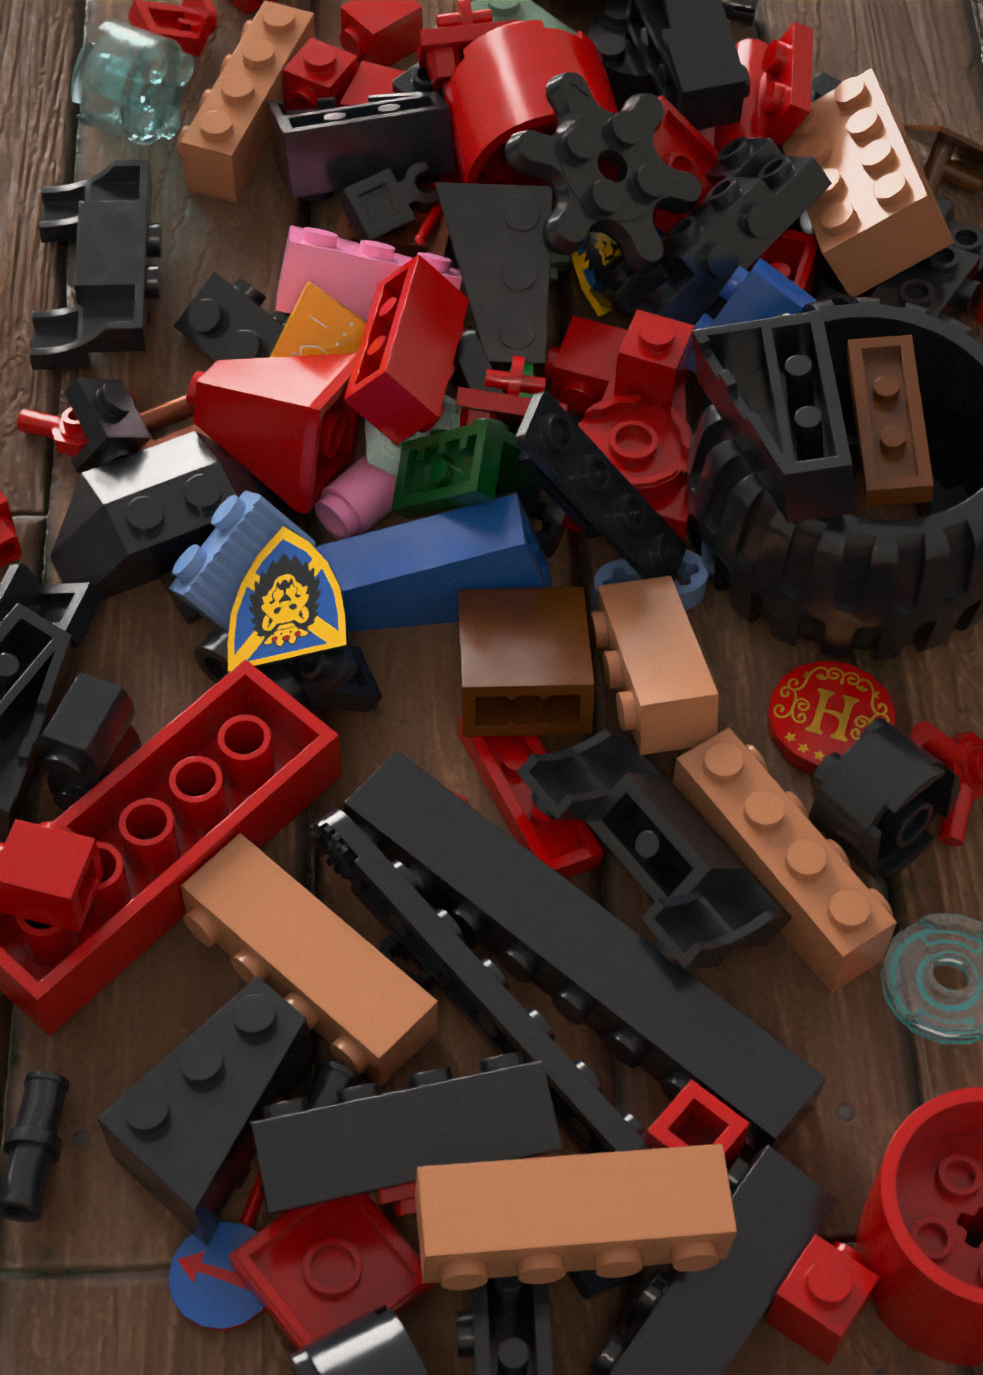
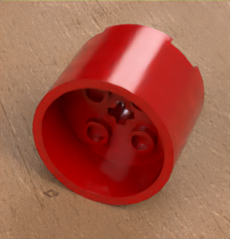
M542 20L510 23L478 37L463 50L465 58L457 66L449 82H444L442 97L450 107L453 144L463 183L549 186L547 182L539 177L523 175L515 171L508 163L504 149L507 140L513 134L520 131L532 130L551 136L555 133L557 118L547 101L545 91L548 81L559 73H578L587 82L594 100L604 110L615 114L619 112L601 54L594 42L580 30L573 34L560 29L546 28ZM598 159L597 164L601 174L606 179L616 182V173L619 171V167L613 168L606 161ZM553 193V194H552V205H555L556 199H555V196H554V193Z
M983 1087L964 1088L939 1095L918 1107L902 1122L887 1147L858 1220L854 1249L866 1259L869 1269L880 1276L871 1299L878 1308L876 1315L896 1337L920 1353L943 1362L963 1366H979L983 1361ZM967 1233L980 1239L977 1248L971 1247L964 1242Z

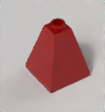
M357 353L217 360L206 372L200 370L195 372L190 380L186 401L188 405L194 407L193 423L233 458L244 464L255 477L291 508L307 515L315 503L322 497V490L341 475L355 457L360 414L343 399Z

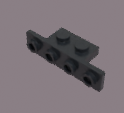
M547 391L535 393L515 437L517 445L522 449L517 462L588 538L603 536L642 579L671 575L673 581H675L686 552L685 543Z

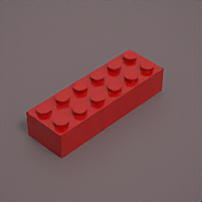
M246 659L53 821L70 828L76 834L96 839L104 874L80 932L0 913V991L50 1037L183 918L186 911L181 885L239 833L260 849L342 776L339 734Z

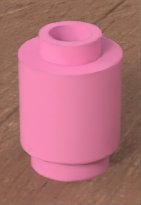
M367 454L362 456L322 490V497L314 506L319 521L331 535L339 540L365 534L391 512L397 477L368 463Z

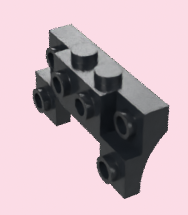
M736 138L722 148L717 156L719 162L705 175L713 186L706 198L686 218L675 224L668 232L667 237L662 240L664 252L658 267L648 274H639L628 268L621 254H619L602 268V278L589 291L601 307L613 309L633 319L638 309L692 325L720 297L718 294L737 268L741 266L747 270L832 182L814 157L783 155L772 138Z
M149 159L114 160L103 171L86 180L62 186L41 187L43 201L42 219L39 221L38 226L41 243L77 242L74 278L77 304L50 311H32L34 326L33 345L29 351L32 370L91 368V353L146 351L147 323H150L151 300L161 299L159 265H152V259L154 257H162L163 254L161 224L151 223L152 177Z
M934 194L955 243L880 283L870 297L880 298L879 304L904 308L906 302L929 308L930 316L949 323L952 319L958 320L962 313L969 315L976 307L983 288V230L952 219L955 202ZM824 286L815 299L817 301L830 299L834 305L852 304L854 297Z
M605 728L589 739L570 748L548 754H532L517 771L518 775L533 791L530 795L531 799L541 812L554 820L586 821L605 843L610 854L622 863L643 887L653 905L641 919L657 936L654 940L657 949L673 964L679 965L684 969L718 967L736 947L767 946L792 918L648 755H640L636 742L626 731Z

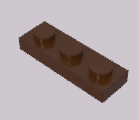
M912 335L848 340L847 359L866 507L932 502L934 484Z

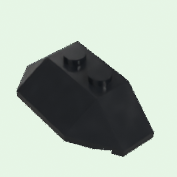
M193 431L83 472L50 554V559L61 584L90 582L102 596L103 600L159 579L161 574L173 570L179 557L190 546L197 544L201 547L216 528L211 524L214 513L232 495L240 497L245 490L259 494L295 525L299 524L300 518L293 508L255 477L244 464L233 458L214 440Z

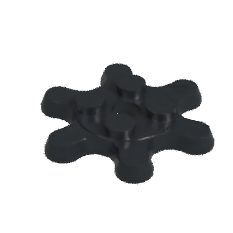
M559 73L548 81L545 91L547 101L557 118L555 133L551 136L527 130L513 134L505 145L506 159L515 171L523 175L539 177L547 182L553 190L556 199L555 209L543 225L544 239L553 251L566 256L574 254L582 247L588 234L600 232L608 235L616 242L622 259L628 268L639 274H648L658 267L664 252L663 243L653 224V212L659 209L669 210L676 214L691 212L699 201L701 184L692 173L671 168L664 163L655 149L653 136L660 128L664 117V107L658 97L649 93L633 95L624 102L622 110L615 114L604 110L594 100L587 82L578 73ZM598 159L606 161L613 168L619 167V171L616 173V182L606 179L601 174L597 164Z

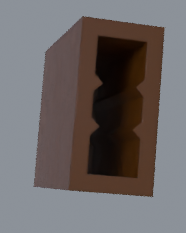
M584 587L458 589V649L462 736L592 734L594 676Z

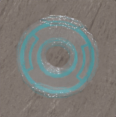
M930 914L917 919L914 925L907 927L903 932L901 930L891 941L881 969L884 998L894 1016L920 1037L943 1045H969L982 1040L983 922L961 914ZM940 966L958 968L967 978L968 986L960 990L947 989L936 981L933 970Z

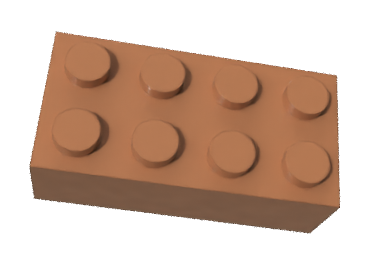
M872 68L857 77L846 79L836 89L811 103V112L783 144L782 148L786 156L814 157L832 182L806 211L822 254L849 296L856 297L955 243L901 119Z

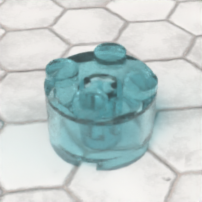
M116 19L104 21L97 29L105 32L96 43L86 40L75 63L71 82L72 102L81 105L83 115H76L78 120L84 125L142 146L150 145L160 137L172 138L181 122L179 105L184 86L189 82L194 70L192 55L183 52L179 43L173 39Z

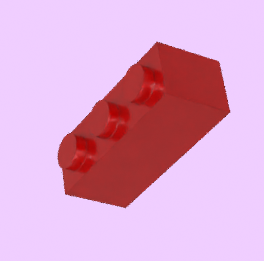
M420 254L378 283L343 399L396 445L417 431L420 433L429 431L443 415L445 409L443 399L448 381L455 370L453 361L458 342L465 331L463 322L469 299Z

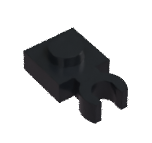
M426 162L412 165L399 177L398 182L391 169L388 168L345 188L336 196L360 242L361 240L376 241L409 225L416 219L412 209L425 210L439 200L437 190L426 194L419 191L416 187L415 179L429 169Z

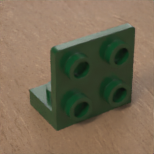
M478 418L467 426L451 430L437 429L431 431L428 436L403 442L391 511L412 519L495 499V495L539 484L517 462L522 449L516 443V435L508 431L509 427L499 420Z

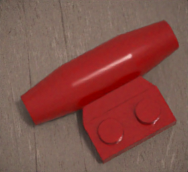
M795 21L779 40L774 39L769 45L758 39H745L735 44L741 64L745 65L749 74L750 94L747 98H744L739 123L715 127L714 148L718 152L728 143L739 137L772 138L779 148V145L783 146L811 112L813 29Z

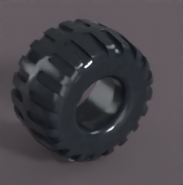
M855 297L852 304L834 305L830 299L815 301L806 304L802 308L801 313L822 310L852 468L861 471L847 359L848 340L912 335L934 484L932 502L915 503L920 509L922 517L905 520H876L845 514L787 523L706 393L688 448L686 473L690 512V536L695 550L702 554V563L708 572V579L718 591L730 589L731 607L749 623L755 622L760 617L771 623V635L773 638L793 647L796 646L799 638L822 645L820 655L846 659L849 649L869 650L872 660L897 658L900 656L904 645L913 643L917 650L923 652L946 642L953 629L965 631L983 617V345L975 340L976 333L974 329L956 319H952L947 323L930 316L929 308L907 302L904 308L879 304L880 298ZM782 312L773 317L785 316L790 314Z

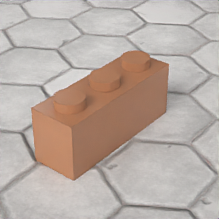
M672 576L598 586V612H591L588 616L591 643L594 650H604L602 653L604 679L608 690H618L616 694V707L622 731L632 730L640 755L694 748L717 735L719 694Z

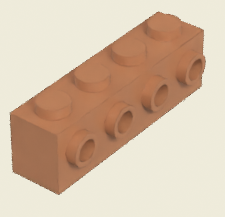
M264 0L254 19L246 21L238 46L233 54L225 56L219 78L212 89H206L199 104V111L191 125H185L179 134L177 154L183 160L186 190L237 204L272 142L267 101L284 100L285 104L283 69L311 37L315 38L313 12Z
M728 727L676 758L673 784L791 915L792 918L780 932L831 993L884 960L897 923L889 903L880 892L873 888L868 889L853 872L849 859L840 845L834 840H826L810 822L807 810L801 800L790 791L785 792L768 773L765 760L755 747L750 744L744 745Z
M241 833L181 885L186 911L183 920L190 932L204 945L211 947L216 943L232 957L231 963L234 969L248 984L257 976L306 1018L309 1031L313 1028L331 1044L329 1049L338 1063L352 1069L359 1075L364 1073L373 1082H379L380 1088L438 1032V1001Z
M723 1144L417 1167L415 1200L423 1283L441 1282V1286L449 1290L474 1289L486 1284L488 1278L519 1276V1280L527 1284H544L563 1278L565 1272L596 1270L598 1276L605 1278H619L639 1272L642 1266L672 1263L673 1268L677 1271H701L715 1266L720 1259L727 1258L737 1233Z

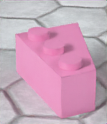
M290 225L277 288L275 310L291 313L307 280H310L367 322L378 283L413 257L394 253L395 248L388 244L371 240H361L360 243L338 238L337 234L326 230ZM418 252L460 290L462 278L459 270L450 268L452 260L435 254Z

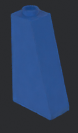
M517 493L314 547L331 565L343 589L348 616V632L458 622V589L552 587L548 560Z

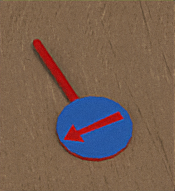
M260 1170L239 1222H218V1228L207 1247L194 1234H191L182 1242L172 1258L168 1276L172 1300L187 1320L202 1329L227 1331L242 1327L265 1310L229 1264L228 1254L258 1233L252 1229V1225L265 1196L259 1189L262 1184Z

